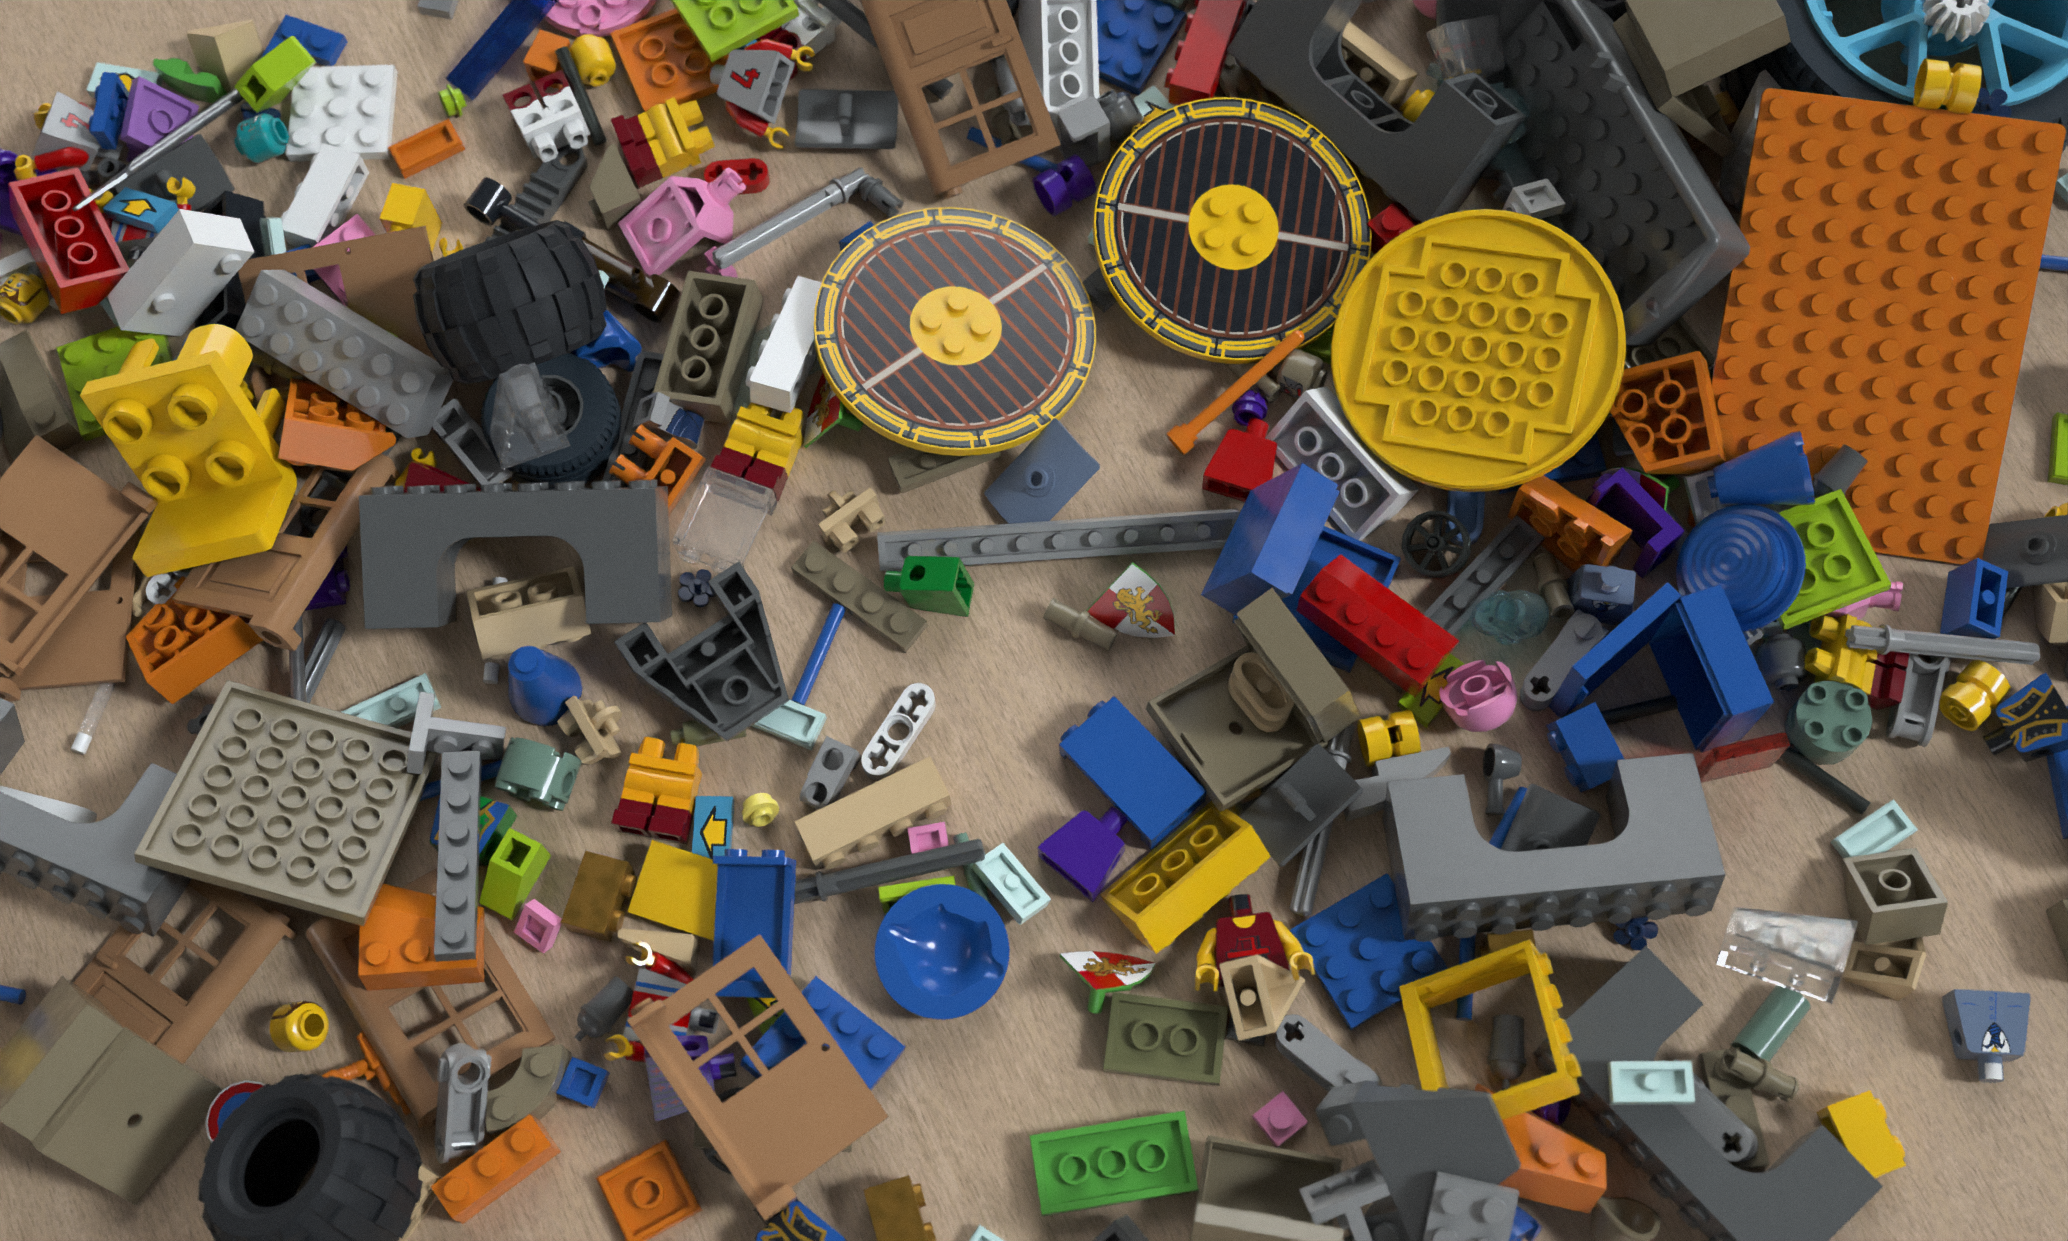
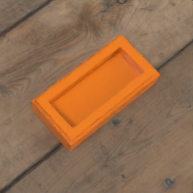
M449 118L388 147L404 179L465 150Z

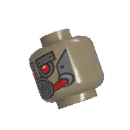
M1294 349L1273 368L1272 374L1277 376L1276 382L1281 385V388L1278 389L1279 391L1281 390V392L1299 399L1306 390L1323 387L1328 371L1324 370V362L1321 358L1300 349Z

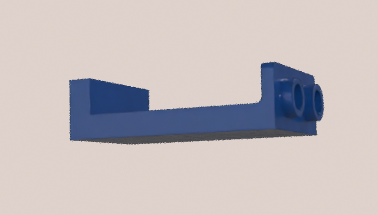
M1113 696L1106 703L1103 700L1098 702L1087 714L1089 718L1079 727L1075 724L1063 733L1060 738L1062 742L1059 744L1060 755L1064 759L1069 758L1141 833L1142 842L1152 850L1205 802L1207 791Z
M725 849L724 856H713V864L718 866L713 966L760 934L791 977L796 860L785 857V851L762 850V857L747 856L748 850ZM754 968L715 994L717 997L775 998Z

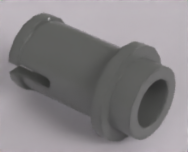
M869 177L859 189L862 199L865 202L870 201L888 218L896 216L899 213L896 207L901 209L904 202L882 185L883 181L880 178Z

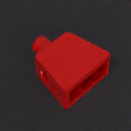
M1251 418L1248 421L1245 432L1236 429H1229L1205 469L1202 484L1203 490L1245 502L1252 489L1272 479L1277 443L1265 439L1269 429L1268 423L1260 419Z

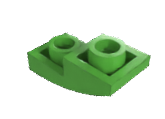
M170 58L168 60L154 59L153 66L164 83L183 95L213 104L227 94L216 75L206 72L194 74L187 61L177 58Z

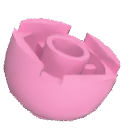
M1478 660L1462 665L1446 677L1448 684L1444 687V690L1440 687L1439 694L1445 712L1462 729L1471 732L1490 731L1504 724L1513 714L1518 698L1517 690L1510 669L1502 662L1495 661L1497 666H1486L1484 660Z

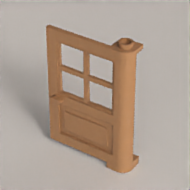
M860 0L935 196L942 195L944 200L963 193L961 187L970 181L1061 146L1007 0ZM1005 55L1018 90L979 105L966 70ZM960 73L973 109L935 123L922 88ZM1021 97L1034 133L996 148L983 112ZM976 115L989 151L951 166L938 130Z
M426 226L249 259L238 271L245 303L247 304L261 270L296 272L297 278L308 284L305 274L306 270L339 264L348 302L347 308L382 329L397 335L402 341L436 360L427 347L417 322L413 295L417 292L413 281L414 276L419 268L434 261ZM261 366L253 369L252 375L249 377V387L255 395L257 403H259L263 392L272 388L277 389L282 398L288 397L289 380L277 374L269 375ZM306 377L303 378L306 381L314 382Z
M38 435L31 440L0 478V529L26 546L19 557L0 578V593L5 589L37 611V614L13 643L0 636V672L8 678L13 672L19 676L22 674L158 505L154 497L131 482H127L121 491L117 490ZM34 552L67 574V577L43 606L9 584L11 579Z
M278 440V442H277V445L279 446V448H280V442H281V440ZM379 454L353 471L308 463L303 465L315 468L299 493L293 495L291 505L287 510L273 547L264 552L193 567L172 599L177 604L251 618L248 625L260 638L275 647L295 651L302 638L293 629L360 524L359 495L371 494L370 487H381L386 482L395 484L400 476V473L394 467L395 463L386 455ZM325 469L353 473L335 502L307 497ZM301 505L329 510L312 538L283 534Z
M140 527L113 559L110 590L87 592L20 676L13 672L8 678L0 672V698L7 701H20L21 690L125 682L129 647L126 636L130 633L136 563L132 557L138 546ZM1 529L0 578L26 548L25 545ZM32 554L9 584L24 593L27 564L46 562L47 560L38 554ZM5 589L0 593V636L13 643L37 614V611ZM51 595L32 596L30 598L43 606Z
M437 868L401 888L436 896ZM325 916L311 925L305 933L308 944L314 954L318 955L412 1112L419 1129L427 1124L430 1127L436 1125L439 1082L432 1081L415 1053L414 1048L455 1026L465 1044L478 1050L479 1048L462 1021L500 999L504 1000L522 1032L486 1052L487 1055L491 1056L490 1077L521 1060L523 1049L543 1047L555 1040L553 1032L485 924L484 970L497 991L463 1011L456 1013L441 986H430L448 1014L449 1019L410 1041L404 1035L389 1008L425 987L367 991L358 976L360 925ZM471 1062L460 1067L457 1074L465 1073L470 1068Z
M193 878L188 886L211 902L185 935L165 921L160 928L179 942L153 975H150L125 956L143 932L134 934L120 925L74 982L78 987L98 999L123 1028L130 1029L182 1063L187 1061L281 938L286 935L294 941L298 936L297 933L286 926L291 919L274 907H271L266 912L236 890ZM218 907L246 926L220 961L192 941ZM186 948L214 967L188 1001H185L160 982Z
M760 934L664 1001L657 1000L653 1002L648 998L630 1011L633 1016L627 1020L628 1024L764 1221L780 1212L798 1198L792 1189L793 1186L889 1117ZM754 968L778 1002L739 1029L715 994ZM706 1000H709L732 1034L693 1061L669 1026ZM783 1009L807 1044L768 1071L745 1038V1035ZM738 1041L762 1076L722 1104L698 1068Z

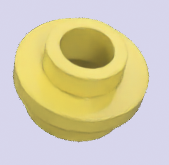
M767 793L754 794L743 803L742 817L744 822L757 827L768 825L779 813L778 803Z

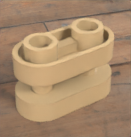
M1245 653L1236 660L1228 681L1230 695L1257 728L1265 732L1280 730L1287 722L1294 706V701L1258 653Z

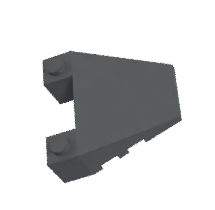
M739 561L708 581L712 594L727 616L669 654H667L647 623L640 624L614 641L619 652L642 684L725 741H729L789 701L759 590Z
M1366 1080L1331 1088L1315 1110L1330 1146L1363 1139L1367 1140L1387 1184L1390 1195L1374 1201L1364 1215L1373 1241H1422L1437 1171L1498 1185L1521 1167L1519 1158L1490 1092L1438 1088L1437 1091L1416 1089V1085L1402 1084L1399 1088L1379 1086L1378 1081Z

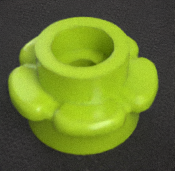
M448 84L446 85L447 89L438 92L440 101L448 117L456 114L460 117L462 116V108L467 107L460 89L456 88L453 90Z

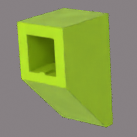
M290 36L255 62L234 85V88L257 113L281 103L316 61L294 36Z
M509 828L489 861L479 903L513 921L549 861L551 854L541 843Z

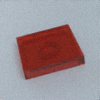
M1776 733L1712 748L1697 767L1701 783L1771 767L1790 746L1786 733Z

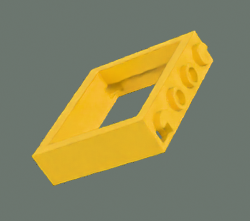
M1530 939L1399 986L1422 1090L1437 1091L1438 1088H1448L1430 1008L1531 973L1557 1072L1491 1094L1501 1119L1504 1120L1580 1094L1576 1078L1581 1077V1070L1574 1054H1569L1567 1043L1572 1041L1571 1034L1565 1020L1559 1018L1557 1011L1558 1008L1562 1007V1001L1554 984L1550 985L1548 975L1553 973L1552 965L1546 952L1540 954Z

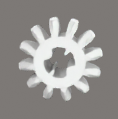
M1925 0L1922 10L1925 13L1923 24L1933 26L1932 35L1940 32L1945 34L1946 42L1952 39L1953 36L1963 42L1969 35L1975 36L1976 33L1980 32L1984 25L1983 22H1986L1990 14V7L1987 5L1989 1Z

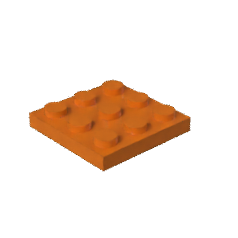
M676 8L610 32L644 112H647V110L655 105L666 104L665 101L675 97L677 104L680 105L717 92L719 85L711 82L710 72L716 64L726 66L729 54L711 62Z

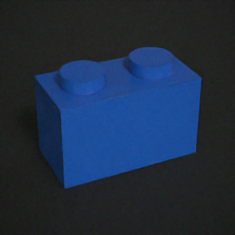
M1976 558L1948 572L1940 634L1990 639L1999 638L2008 571Z
M1596 702L1546 725L1549 733H1547L1549 744L1556 753L1561 754L1567 765L1564 767L1565 775L1573 787H1578L1580 792L1592 789L1610 780L1616 761L1624 759Z

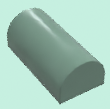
M1781 983L1777 984L1730 1045L1740 1047L1742 1053L1754 1059L1762 1058L1770 1062L1811 1009L1810 1003L1803 995L1790 986Z

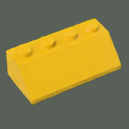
M1211 801L1103 891L1100 896L1133 935L1157 954L1163 948L1169 946L1191 924L1200 920L1203 914L1218 901L1227 897L1232 889L1245 878L1255 873L1271 856L1251 824L1228 809L1219 812Z

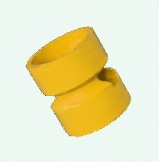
M1925 58L1916 76L1913 105L1918 108L1937 110L1941 105H1946L1945 107L1948 112L1970 114L1975 107L1979 95L1981 67L1978 65L1956 63L1953 68H1950L1947 61Z
M1972 660L1956 677V683L1950 684L1941 693L1938 708L1953 724L1968 731H1975L1991 714V709H1995L2011 692V687L2008 680L1995 667L1980 660Z
M1411 710L1389 713L1386 720H1383L1380 716H1374L1357 721L1360 749L1367 767L1374 766L1375 761L1389 759L1392 756L1399 757L1421 752L1419 732ZM1391 732H1393L1395 741L1393 744H1391L1389 735Z

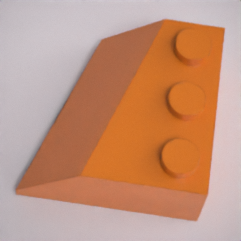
M1700 351L1624 369L1620 388L1610 413L1619 425L1646 474H1694L1712 470L1714 467L1727 462L1709 367Z
M291 378L278 459H284L288 463L298 466L308 463L353 471L395 445V435L392 432H386V425L315 382Z
M1544 475L1524 483L1518 489L1508 514L1511 520L1518 515L1545 537L1541 546L1552 553L1573 573L1584 564L1611 566L1619 558L1633 531L1568 491L1558 482Z
M184 576L173 585L177 591L186 579ZM175 592L165 604H156L126 636V639L146 682L173 705L263 641L248 625L251 618L177 604L172 599L176 594Z
M383 883L365 925H360L358 976L366 990L484 982V908L478 906L476 959L436 962L434 956L436 896Z
M1479 1083L1475 1086V1091L1490 1092V1094L1496 1093ZM1532 1111L1502 1120L1519 1158L1521 1167L1498 1185L1518 1189L1520 1198L1590 1214L1606 1190V1154L1591 1142L1555 1123L1544 1120Z

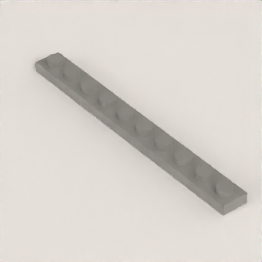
M1236 508L878 532L880 571L903 569L904 560L908 556L960 557L964 565L1223 548L1239 516V510Z

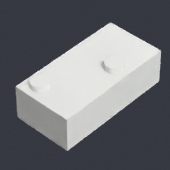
M179 209L107 296L120 329L181 337L254 253L239 218Z

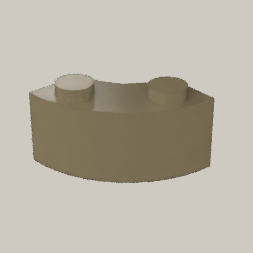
M563 1045L523 1049L521 1064L513 1078L500 1088L487 1091L486 1131L497 1138L529 1114L541 1120L560 1098L556 1092L571 1061V1052Z

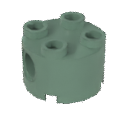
M1821 681L1811 684L1789 709L1785 720L1786 738L1790 745L1793 744L1799 751L1798 753L1818 765L1836 764L1849 757L1869 736L1872 726L1871 708L1868 705L1866 693L1861 689L1836 681Z
M511 737L496 777L495 788L509 792V795L527 802H530L532 798L541 801L542 805L563 811L565 804H568L582 760L567 752H564L562 758L560 757L561 754L556 752L554 747L516 737L514 739Z

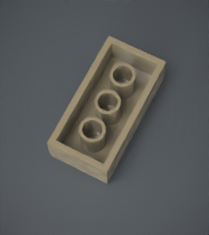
M688 271L653 393L660 392L670 397V402L682 407L683 410L700 415L705 421L730 424L764 301L755 280Z

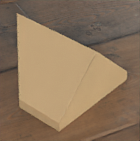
M254 19L187 31L197 66L206 73L216 75L227 93L234 89V85L259 60L263 53Z
M1919 937L1870 945L1853 942L1842 977L1849 982L1899 1001L1915 991L1926 958L1923 938Z
M1258 954L1219 963L1238 1041L1277 1032L1306 979L1299 976V980H1294L1292 972Z

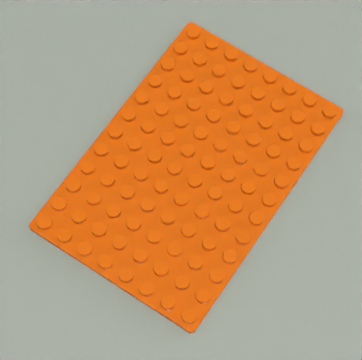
M1776 88L1765 89L1761 95L1738 226L1750 245V252L1730 272L1711 380L1726 461L1792 432L1800 431L1804 445H1802L1803 451L1807 456L1811 480L1813 481L1812 477L1814 474L1819 473L1842 445L1845 444L1857 451L1868 461L1846 491L1845 497L1874 552L1962 565L1976 558L1982 560L2066 128L2062 124L1976 113L1962 114L1948 112V110L1944 109L1933 110L1918 108L1912 105ZM1690 505L1687 522L1692 527H1695L1696 524Z

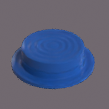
M1753 504L1728 506L1711 513L1701 520L1685 539L1676 567L1678 590L1682 596L1721 584L1742 632L1756 630L1779 618L1796 599L1805 576V552L1802 541L1794 527L1775 511Z
M935 884L924 886L908 893L887 912L877 933L875 963L883 986L900 1006L924 1018L947 1020L959 1018L976 1011L994 996L1001 986L1008 969L1009 940L1001 917L982 896L961 886Z

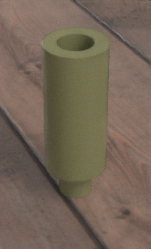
M696 720L683 722L682 729L670 731L673 745L686 743L698 747L725 741ZM746 730L730 740L747 737Z

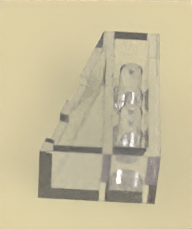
M535 362L528 365L519 364L510 368L508 372L499 374L490 436L502 470L571 446L558 408Z
M1734 907L1716 964L1832 1004L1845 969L1858 920Z

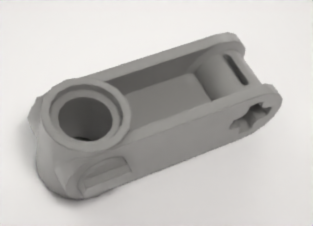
M1577 610L1562 628L1555 641L1526 675L1520 690V699L1527 709L1542 711L1548 708L1571 667L1608 635L1609 631L1600 624L1596 617ZM1539 686L1545 689L1544 692H1540L1538 695L1532 693V689H1537Z
M1910 653L1908 667L1902 669L1907 672L1902 702L1890 708L1886 736L1888 738L1903 737L1917 741L1918 745L1926 747L1929 744L1935 726L1944 676L1948 673L1951 657L1928 655L1931 660L1930 664L1923 662L1918 654Z
M1294 1014L1284 1017L1275 1037L1278 1051L1329 1092L1331 1088L1366 1080L1378 1081L1379 1086L1382 1085V1080L1371 1068L1351 1056L1308 1020ZM1295 1031L1300 1032L1299 1040L1295 1038L1290 1042L1286 1040L1287 1032L1289 1034H1293Z
M459 1043L452 1045L442 1053L441 1058H438L437 1080L439 1085L435 1153L439 1163H447L449 1158L471 1157L484 1146L491 1056L487 1055L485 1050H475L468 1044ZM471 1062L470 1068L465 1073L457 1074L463 1064Z
M1693 1072L1695 1102L1693 1104L1672 1105L1726 1160L1733 1162L1751 1160L1758 1151L1759 1143L1756 1135ZM1731 1136H1742L1739 1142L1743 1148L1742 1151L1730 1150L1733 1146L1730 1140Z

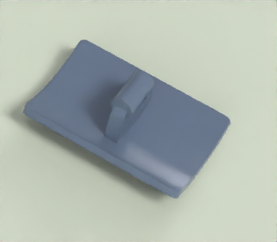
M1054 418L986 489L985 496L1009 524L1050 521L1099 470L1100 465L1073 438L1063 424Z

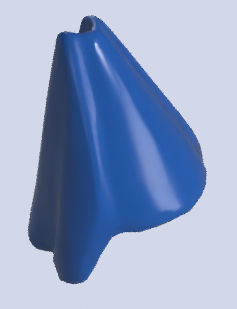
M606 310L603 315L607 326L602 334L592 342L570 353L589 360L596 368L615 364L628 372H632L636 364L635 358L640 354L642 347L637 339Z

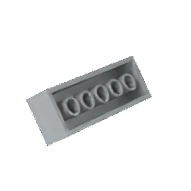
M286 270L260 271L235 329L249 343L406 438L429 434L453 382L448 368L444 369L436 360Z

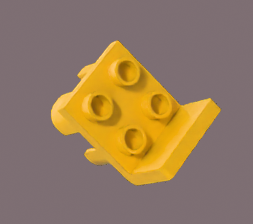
M219 324L197 327L189 333L177 360L153 366L151 364L159 350V346L154 339L143 340L132 346L118 374L87 381L80 397L145 490L158 502L132 557L146 577L260 553L273 547L297 487L295 472L290 463L284 459H278L280 448L274 440V436L285 413V403L277 389H268L263 392L255 411L240 388L252 361L253 354L246 340L237 331Z

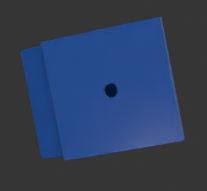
M1301 463L1250 491L1201 595L1234 614L1232 623L1235 624L1234 621L1238 618L1236 613L1273 588L1329 664L1350 673L1358 656L1296 611L1300 595L1321 569L1340 554L1387 588H1389L1401 558L1324 526L1340 491L1336 490L1338 484Z
M1667 582L1571 667L1550 702L1549 708L1559 718L1566 716L1647 643L1651 647L1671 695L1676 697L1677 709L1695 750L1700 749L1701 753L1741 740L1774 703V700L1721 584L1682 596Z

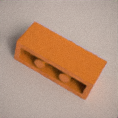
M529 1114L430 1187L450 1217L464 1224L561 1151L541 1121Z

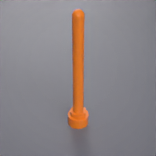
M1300 330L1293 331L1187 425L1185 423L1180 426L1175 425L1165 434L1168 440L1182 455L1189 452L1195 446L1193 442L1198 439L1196 435L1304 341V333Z

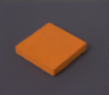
M667 1139L596 1177L626 1241H648L702 1211Z

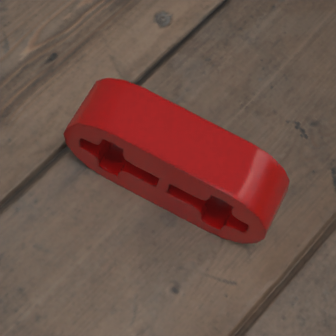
M757 158L719 160L710 163L704 171V179L710 183L718 178V174H722L726 168L734 170L741 177V182L746 186V189L738 195L762 192L770 183L767 165L764 161ZM758 171L756 180H750L751 172Z

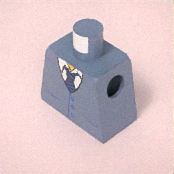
M1582 565L1567 579L1569 585L1567 593L1574 611L1581 610L1585 614H1590L1596 617L1600 623L1619 625L1633 612L1636 572L1619 569L1615 566Z
M1954 989L1942 996L1943 1008L1956 1058L1977 1060L1979 1082H2003V1062H2013L2025 1053L2030 993Z

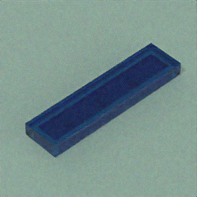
M512 0L445 79L474 101L558 0Z

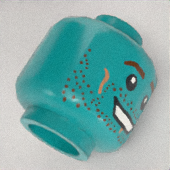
M262 113L238 124L236 130L237 137L234 139L235 146L241 155L246 156L252 162L261 163L280 156L285 152L286 143L289 141V134L286 126L279 118Z

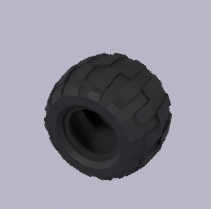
M559 220L524 228L442 257L419 268L413 278L417 292L413 295L416 319L427 347L440 366L444 367V369L448 368L453 380L465 384L478 383L505 376L564 355L597 339L607 326L603 315L607 310L604 284L594 257L581 237L573 235L570 225Z
M301 1073L285 1076L280 1082L273 1085L267 1083L253 1092L243 1104L233 1110L223 1122V1126L214 1141L210 1144L203 1161L205 1166L203 1175L199 1180L198 1200L204 1203L202 1218L214 1241H398L400 1238H403L410 1226L413 1210L416 1203L420 1201L423 1181L419 1179L418 1170L422 1165V1161L413 1136L404 1126L405 1123L397 1112L382 1098L365 1087L346 1079L334 1076L327 1078L315 1074L304 1075ZM317 1162L314 1172L312 1173L310 1179L305 1184V1186L296 1194L297 1189L299 1188L304 1177L313 1167V1165Z

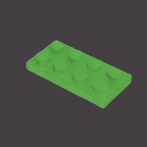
M1185 1111L1030 1135L1042 1217L1198 1192L1199 1190Z

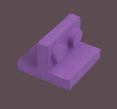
M140 76L133 79L120 140L127 142L126 145L129 148L126 161L131 162L134 158L196 116L199 105Z

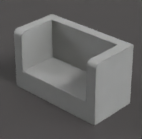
M1095 96L1057 112L1058 138L1061 143L1059 150L1064 159L1076 154L1090 168L1110 158V121Z

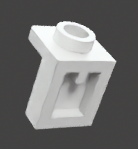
M1547 178L1513 187L1503 210L1542 219L1560 214L1565 206V202Z

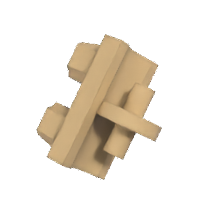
M871 487L857 497L851 490L842 497L835 490H832L827 494L832 504L822 510L826 519L820 522L818 526L822 532L821 537L827 545L833 543L842 552L846 553L859 541L858 536L852 530L853 527L862 522L870 533L875 532L885 524V518L879 508L877 495Z
M572 696L565 702L569 710L557 722L562 731L569 737H575L580 732H583L586 740L575 747V753L582 760L583 764L592 765L603 758L616 759L622 754L613 738L614 735L620 732L616 722L622 717V711L618 706L606 707L603 700H599L594 704L589 699L579 701L577 696Z

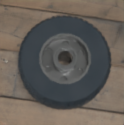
M567 353L541 364L494 379L482 403L481 426L492 453L498 462L513 473L512 479H515L520 484L548 482V488L555 489V483L585 481L586 484L588 480H593L595 476L602 473V470L606 469L609 456L612 454L619 439L622 412L611 384L602 371L596 368L593 363H590L587 359L577 357L573 353Z

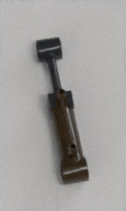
M484 177L464 203V208L471 216L488 226H492L501 217L521 229L540 224L508 205L512 200L510 192L500 183L488 177ZM564 221V223L570 225L574 236L581 237L594 257L598 270L604 271L609 276L604 289L632 304L645 318L661 323L680 296L679 290L667 279L656 274L649 275L641 267H635L586 238L584 231Z

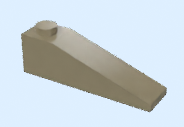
M25 330L0 343V403L4 443L13 461L16 460L36 435L61 452L84 440L30 333Z

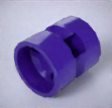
M1076 154L1059 162L1056 171L1049 168L1032 178L1033 187L1040 202L1053 217L1071 208L1072 200L1081 202L1095 194L1097 190L1091 172L1084 161Z

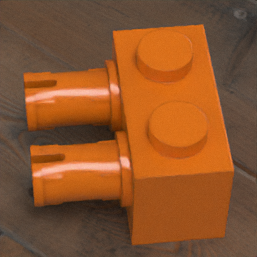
M641 424L635 432L644 437L645 440L643 441L632 435L629 444L655 459L653 467L647 472L621 454L615 462L623 466L625 470L623 471L617 466L612 465L609 474L614 475L628 485V481L657 479V486H668V511L670 516L707 459L676 438L672 437L667 442Z

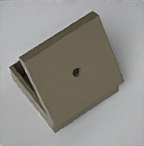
M1624 0L1627 12L1615 21L1613 26L1657 110L1716 153L1725 157L1738 146L1719 113L1722 109L1707 84L1704 85V83L1791 42L1785 15L1776 0Z
M1273 588L1236 613L1238 618L1234 622L1247 646L1148 701L1146 711L1195 779L1207 791L1206 794L1219 812L1224 811L1280 778L1315 744H1320L1326 749L1327 742L1360 719L1350 690ZM1245 653H1258L1294 701V706L1286 724L1278 731L1265 732L1257 728L1228 691V681L1234 664ZM1233 723L1240 725L1242 733L1238 735L1232 734L1229 731V725Z
M64 976L58 980L0 1051V1122L32 1141L31 1144L40 1153L133 1204H136L208 1113L209 1106L218 1093L223 1091V1089L208 1078L130 1029L123 1028L98 999ZM134 1114H139L138 1121L134 1125L128 1126L129 1118Z
M1207 1136L1190 1241H1343L1344 1229L1333 1227L1334 1218L1320 1224L1313 1223L1299 1189L1339 1174L1342 1159Z

